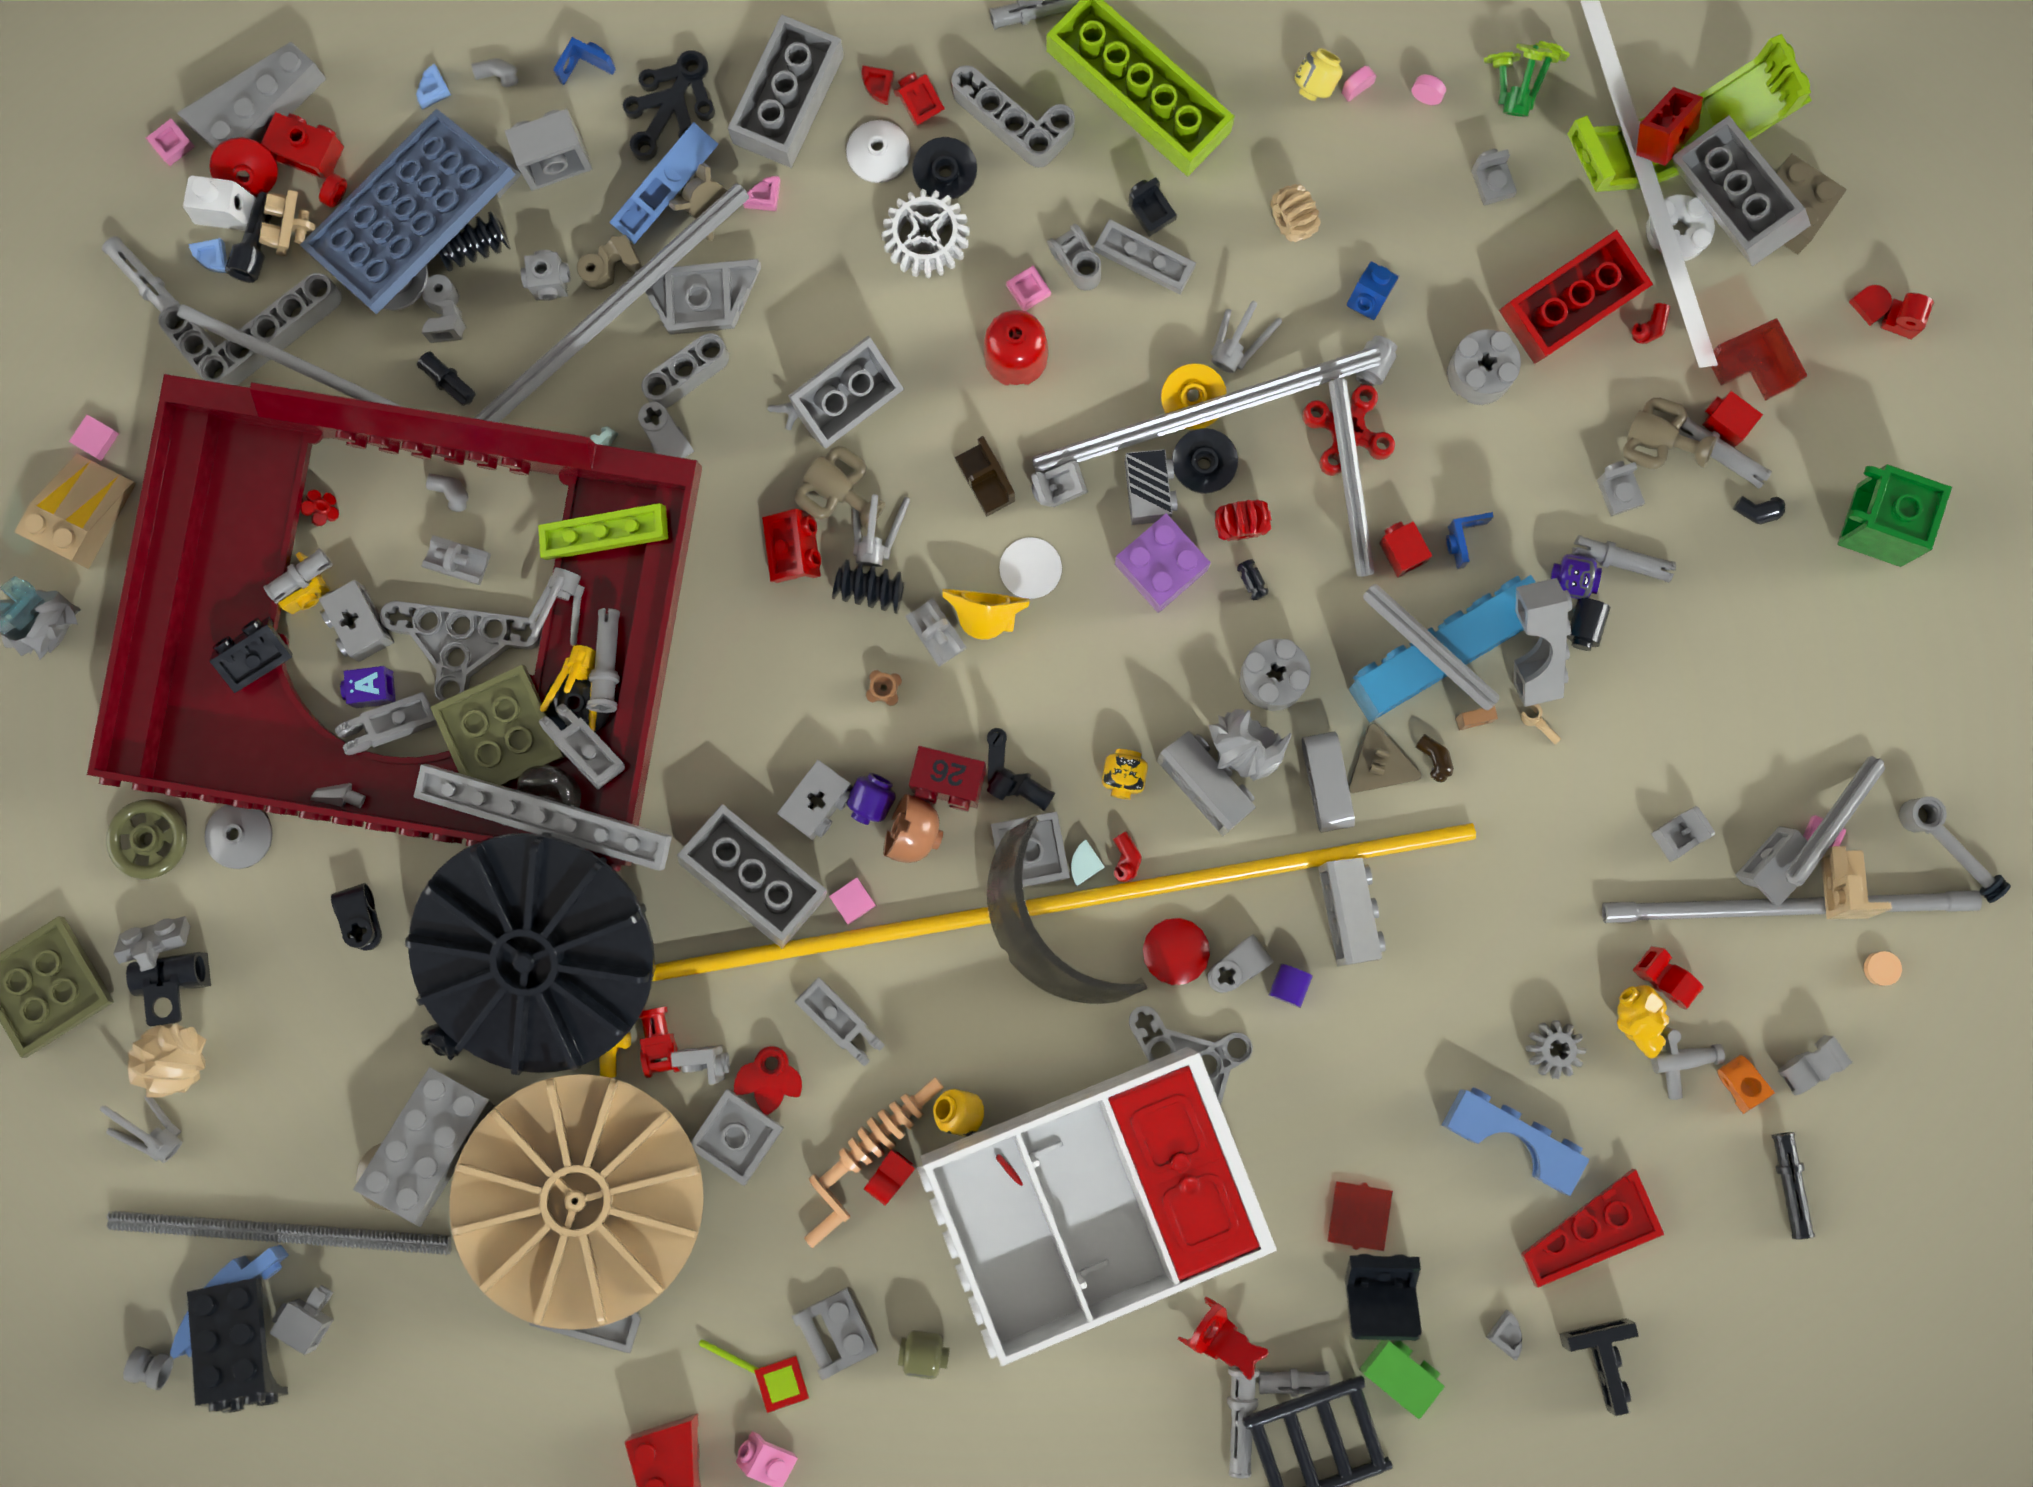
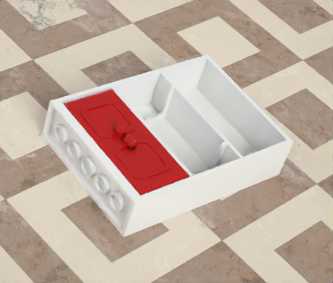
M1189 1047L920 1156L923 1165L917 1167L925 1191L933 1190L936 1198L931 1199L930 1203L939 1226L945 1223L947 1225L948 1231L942 1234L951 1258L959 1256L961 1261L955 1267L964 1291L972 1290L974 1294L968 1300L978 1325L983 1323L986 1325V1329L982 1330L981 1334L990 1358L998 1356L1001 1366L1277 1251L1201 1055ZM998 1154H1001L1019 1175L1023 1186L1017 1184L996 1160Z

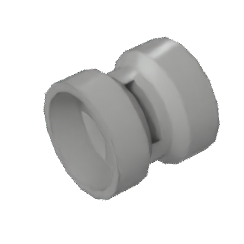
M138 1346L132 1351L126 1362L123 1378L125 1381L135 1384L141 1381L146 1383L148 1388L161 1390L171 1374L173 1357L163 1353L154 1355L151 1354L149 1349Z

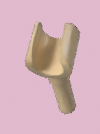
M1539 704L1530 706L1536 712V718H1529L1522 711L1521 720L1525 725H1535L1554 744L1561 740L1541 718L1543 711Z

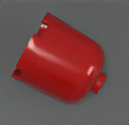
M1010 310L1003 312L995 317L986 329L983 354L986 368L992 377L1004 385H1029L1038 379L1045 370L1049 354L1045 329L1039 320L1027 311Z

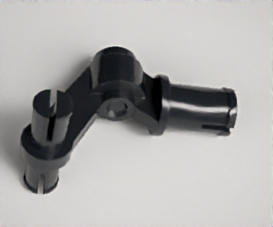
M1001 728L991 729L987 735L989 743V786L986 791L1002 801L1006 796L1018 797L1020 795L1045 811L1055 792L1048 790L1031 779V774L1029 773L1015 774L1005 768L1007 734Z

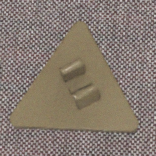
M1375 723L1370 724L1350 782L1349 791L1351 793H1358L1421 779V772Z

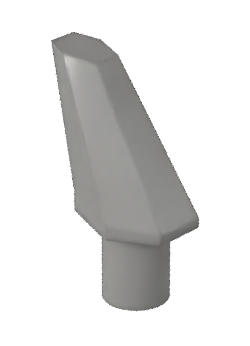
M347 783L317 788L310 800L340 807L348 803L361 808L366 796L352 791V784Z

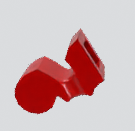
M1651 946L1634 967L1633 971L1641 979L1649 981L1655 990L1662 992L1674 1004L1687 1010L1698 994L1704 989L1703 985L1689 971L1678 965L1669 964L1672 957L1665 948Z

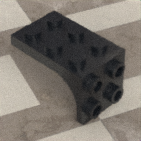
M252 1278L187 1291L195 1406L208 1407L209 1412L222 1411V1413H232L244 1410V1405L257 1404V1406L276 1404L279 1403L278 1397L288 1395V1387H282L275 1381L269 1366L261 1279Z

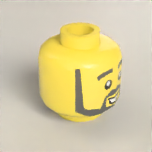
M1319 48L1317 52H1308L1294 77L1297 85L1300 87L1299 93L1312 101H1316L1317 97H1330L1343 74V69L1339 65L1341 60L1335 54Z

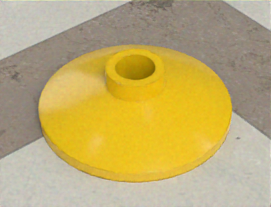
M1190 363L1178 367L1167 377L1161 391V403L1166 414L1225 395L1227 390L1223 379L1214 369L1204 364ZM1191 389H1196L1199 393L1198 398L1194 401L1187 399V393ZM1218 418L1184 429L1196 430L1205 428L1213 424Z

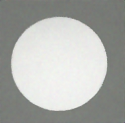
M1030 537L1015 541L1004 551L1000 560L999 570L1001 579L1010 592L1021 598L1035 599L1047 595L1056 587L1061 577L1062 563L1058 552L1051 544L1042 539Z

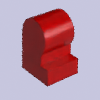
M1907 293L1903 301L1894 298L1890 310L1885 314L1881 328L1912 340L1925 329L1934 305L1933 299L1920 293Z
M893 1148L863 1190L886 1206L917 1166Z

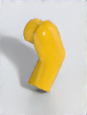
M630 1032L611 1050L599 1057L600 1076L608 1078L617 1076L616 1054L619 1048L627 1049L630 1047Z

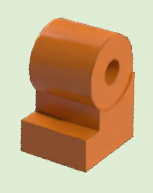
M1743 1055L1737 1056L1717 1069L1720 1080L1737 1101L1735 1104L1742 1114H1745L1775 1094L1752 1063Z

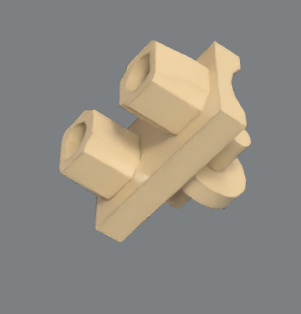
M287 190L286 196L267 193L264 213L281 217L280 226L262 222L259 243L276 248L275 255L286 256L291 231L295 233L294 242L301 244L305 240V235H310L317 228L314 223L308 221V211L299 210L298 219H293L298 194L296 191Z

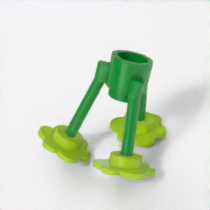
M1539 41L1535 45L1516 44V48L1524 51L1523 57L1529 60L1522 86H1511L1510 92H1507V68L1513 66V62L1521 58V53L1501 52L1484 58V63H1493V68H1499L1500 96L1498 104L1504 105L1502 113L1519 117L1529 116V111L1533 110L1536 96L1551 62L1557 63L1558 61H1566L1569 58L1570 53L1563 50L1557 44ZM1544 59L1532 90L1528 89L1536 60L1542 61Z

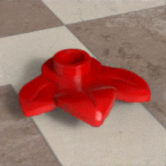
M768 1046L761 1049L757 1053L754 1062L743 1065L740 1068L734 1082V1093L736 1095L754 1093L755 1100L765 1115L771 1114L780 1106L784 1095L800 1097L802 1092V1079L799 1072L789 1065V1059L784 1050L776 1046ZM771 1056L778 1060V1066L774 1070L766 1066V1061Z

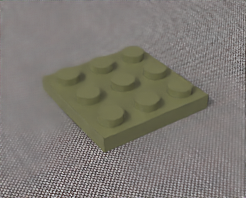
M523 664L430 707L460 774L504 786L566 757L539 723L541 718L544 716L548 717L546 711H540L542 702L528 670Z
M56 917L0 953V1023L21 1058L29 1057L114 1002L65 917Z

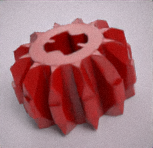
M1258 499L1238 501L1222 505L1215 511V528L1218 531V537L1222 540L1231 541L1259 537L1271 530V511L1268 509V503Z

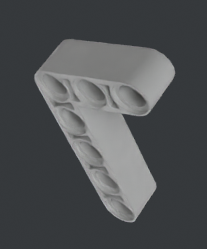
M313 273L239 330L283 350L335 310L341 302V292L325 274ZM328 287L327 292L323 296L317 297L320 289ZM168 306L160 313L159 325L205 381L237 386L270 360L252 350H249L245 357L240 358V353L245 347L228 339L217 346L204 328L185 319L183 325L179 329H175L178 321L183 320V318L177 316L180 306ZM302 307L298 316L291 317L292 312L296 308ZM276 327L274 334L265 338L266 332ZM204 343L203 349L199 353L194 354L195 348ZM223 368L222 374L214 378V373L217 369Z

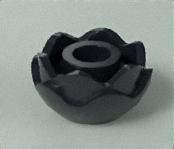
M438 1024L431 1025L421 1032V1035H423L421 1037L422 1044L430 1045L437 1055H447L449 1060H452L455 1055H459L460 1052L454 1049L457 1043Z

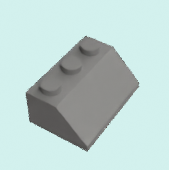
M867 336L788 396L796 414L811 436L826 449L902 392L904 388L872 339Z
M1188 731L1160 752L1157 762L1216 830L1224 836L1256 808L1252 803L1255 798L1243 784L1238 787L1230 778L1233 773L1229 767L1217 769L1219 760L1216 762L1208 753L1211 749L1208 743L1199 734L1193 736Z
M1363 858L1329 861L1319 866L1318 869L1337 967L1382 959L1381 952L1386 951L1382 931L1377 932L1374 918H1379V909L1376 899L1370 898L1368 885H1371L1373 882L1370 866L1364 865Z

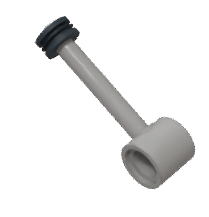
M1935 797L1911 799L1901 806L1899 819L1902 826L1911 832L1931 833L1982 885L1979 892L1989 903L1997 901L2009 891L2011 885L2006 880H2003L2002 875L1993 877L1943 826L1947 812L1944 804ZM1920 807H1923L1927 812L1925 823L1918 816Z

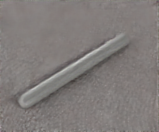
M1338 378L1329 381V389L1356 574L1362 577L1374 574V565L1347 380L1345 378Z

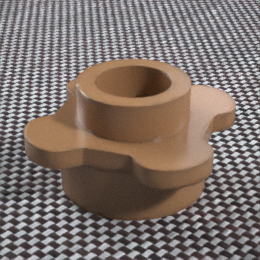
M879 670L872 671L869 675L871 680L870 689L866 692L868 701L872 703L882 701L886 702L889 706L895 705L898 702L896 694L898 686L902 683L901 677L896 673L889 675L881 673ZM882 685L887 686L885 691L881 690Z

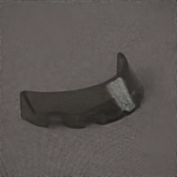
M1034 813L1006 831L991 863L987 882V905L995 937L1000 947L1008 953L1009 961L1026 979L1042 990L1074 1002L1089 1004L1114 1003L1146 990L1148 987L1142 977L1131 984H1118L1098 980L1075 970L1051 951L1033 925L1023 892L1022 877L1025 852L1031 834L1039 820Z

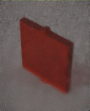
M1336 1181L1327 1241L1350 1245L1354 1250L1362 1247L1384 1251L1393 1191L1369 1187L1365 1182L1357 1185Z

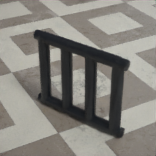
M1362 1375L1242 1418V1423L1246 1430H1251L1270 1487H1284L1264 1425L1282 1418L1284 1419L1306 1484L1303 1487H1346L1393 1469L1392 1462L1388 1457H1384L1362 1390L1366 1388L1365 1379ZM1346 1395H1350L1371 1462L1355 1468H1351L1329 1402ZM1315 1406L1317 1407L1339 1473L1322 1480L1318 1479L1297 1413Z

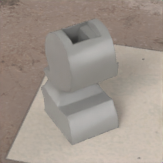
M439 274L433 275L427 279L423 290V299L432 311L442 316L439 318H428L423 325L422 333L430 343L462 340V334L466 325L457 306L459 302L458 291L448 277Z
M1824 1035L1815 1043L1818 1050L1799 1054L1778 1070L1794 1095L1808 1091L1820 1081L1828 1080L1834 1072H1841L1853 1063L1834 1036Z

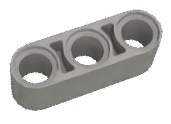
M706 333L648 373L642 381V391L647 400L660 403L665 408L670 407L721 371L729 361V353L722 338L713 333ZM709 348H720L717 356L713 358L705 357V353ZM682 367H693L690 375L686 377L678 376L679 370ZM666 385V390L663 394L659 396L652 395V390L655 386Z
M1334 731L1302 737L1303 755L1319 831L1322 833L1354 827V811L1337 733Z

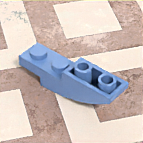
M693 122L611 219L610 223L635 244L668 206L669 201L678 194L694 175L699 164H703L719 144Z
M282 1245L268 1248L252 1262L249 1261L246 1255L235 1258L223 1267L204 1288L252 1278L260 1279L263 1277L264 1280H267L282 1269L280 1262L289 1255ZM188 1311L180 1324L170 1350V1355L173 1359L186 1354L189 1358L192 1357Z

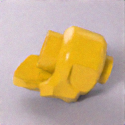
M1649 985L1628 987L1619 997L1620 1002L1617 1007L1618 1028L1625 1033L1629 1040L1636 1044L1646 1057L1653 1059L1660 1053L1666 1043V1040L1661 1035L1669 1023V1016L1666 1014V1002Z

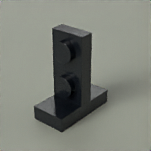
M1624 1318L1559 1333L1562 1347L1570 1352L1587 1348L1592 1349L1607 1411L1614 1416L1629 1414L1627 1403L1631 1402V1395L1627 1383L1621 1381L1618 1368L1622 1367V1359L1617 1346H1612V1343L1639 1337L1636 1323Z

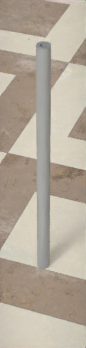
M184 304L180 306L177 312V316L357 400L403 407Z

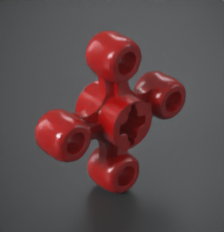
M1360 385L1353 391L1351 396V413L1356 446L1366 448L1371 457L1376 460H1385L1394 452L1395 440L1389 433H1374L1367 429L1364 417L1376 406L1378 393L1371 385ZM1360 396H1366L1369 401H1362ZM1311 401L1303 410V421L1310 428H1325L1332 434L1333 444L1321 455L1319 465L1322 472L1326 475L1336 476L1342 471L1333 413L1323 401ZM1316 411L1321 417L1316 418L1312 416L1311 412ZM1377 443H1383L1386 449H1380ZM1328 459H1335L1338 465H1331Z

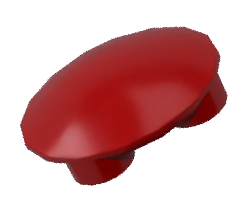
M1182 918L1165 919L1154 925L1146 935L1142 947L1144 962L1149 972L1160 982L1172 986L1188 984L1197 979L1206 969L1210 957L1209 941L1203 930L1192 921Z

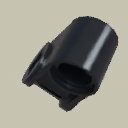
M363 883L331 894L332 907L338 919L344 942L350 947L364 951L376 948L381 942L382 930L375 910V901L369 886ZM362 928L367 929V933L362 935V940H359L357 936L362 934Z

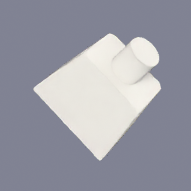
M189 176L183 207L194 224L245 231L256 197L231 180Z

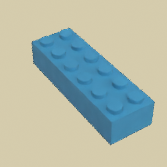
M1532 575L1523 580L1516 576L1494 592L1495 597L1488 593L1473 602V605L1466 609L1467 613L1465 615L1459 610L1446 618L1438 626V631L1435 632L1433 627L1427 630L1467 665L1524 631L1516 614V587L1536 582ZM1409 643L1411 647L1408 649L1403 644L1386 654L1387 657L1381 660L1383 664L1377 666L1374 661L1359 670L1358 674L1353 677L1355 682L1348 690L1370 723L1444 679L1447 675L1412 643Z

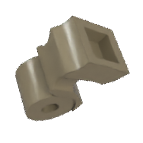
M626 235L620 237L611 236L605 245L598 247V255L586 254L581 257L576 269L578 275L591 289H604L614 283L616 262L622 261L628 271L632 273L640 270L643 266Z

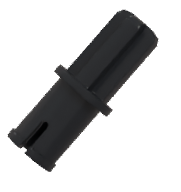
M431 351L426 352L419 358L417 362L418 368L436 382L435 385L439 390H445L461 406L469 405L473 401L475 391L457 376V371L454 368H448Z

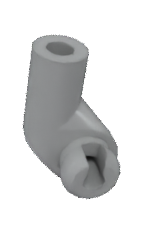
M495 58L472 64L476 80L497 76L500 77L501 84L504 87L514 86L518 83L515 66L502 59Z
M431 473L428 475L426 488L443 492L447 500H449L448 507L450 510L461 512L466 509L468 493L460 480Z

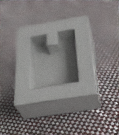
M1491 149L1483 152L1478 156L1471 170L1483 206L1512 198L1517 193L1507 165L1510 157L1508 149L1499 152L1497 149Z
M1619 461L1604 468L1605 473L1597 479V483L1611 517L1645 504L1633 473L1638 469L1635 462L1625 465L1624 461Z

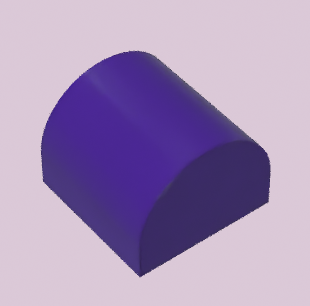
M1281 963L1268 995L1301 1008L1313 976Z

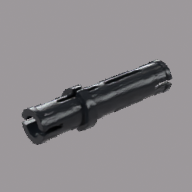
M1795 1132L1773 1134L1772 1139H1774L1778 1165L1775 1168L1776 1173L1781 1175L1792 1230V1239L1813 1238L1815 1233L1813 1232L1802 1177V1171L1805 1168L1804 1163L1799 1161Z

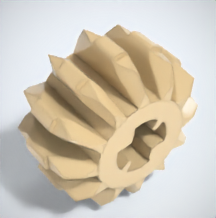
M1301 184L1286 186L1273 194L1270 203L1273 210L1272 215L1276 220V225L1280 228L1281 234L1285 235L1288 241H1303L1318 232L1321 222L1318 217L1319 211L1315 206V201L1311 198L1310 192L1306 191L1304 186Z

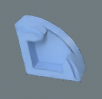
M433 64L428 67L422 74L423 78L417 89V99L422 109L451 96L436 65Z
M221 238L189 244L192 255L202 266L213 272L226 273L227 255L225 242Z

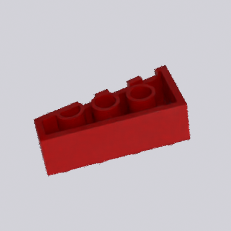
M698 1413L634 1433L624 1441L637 1487H701V1480H699Z

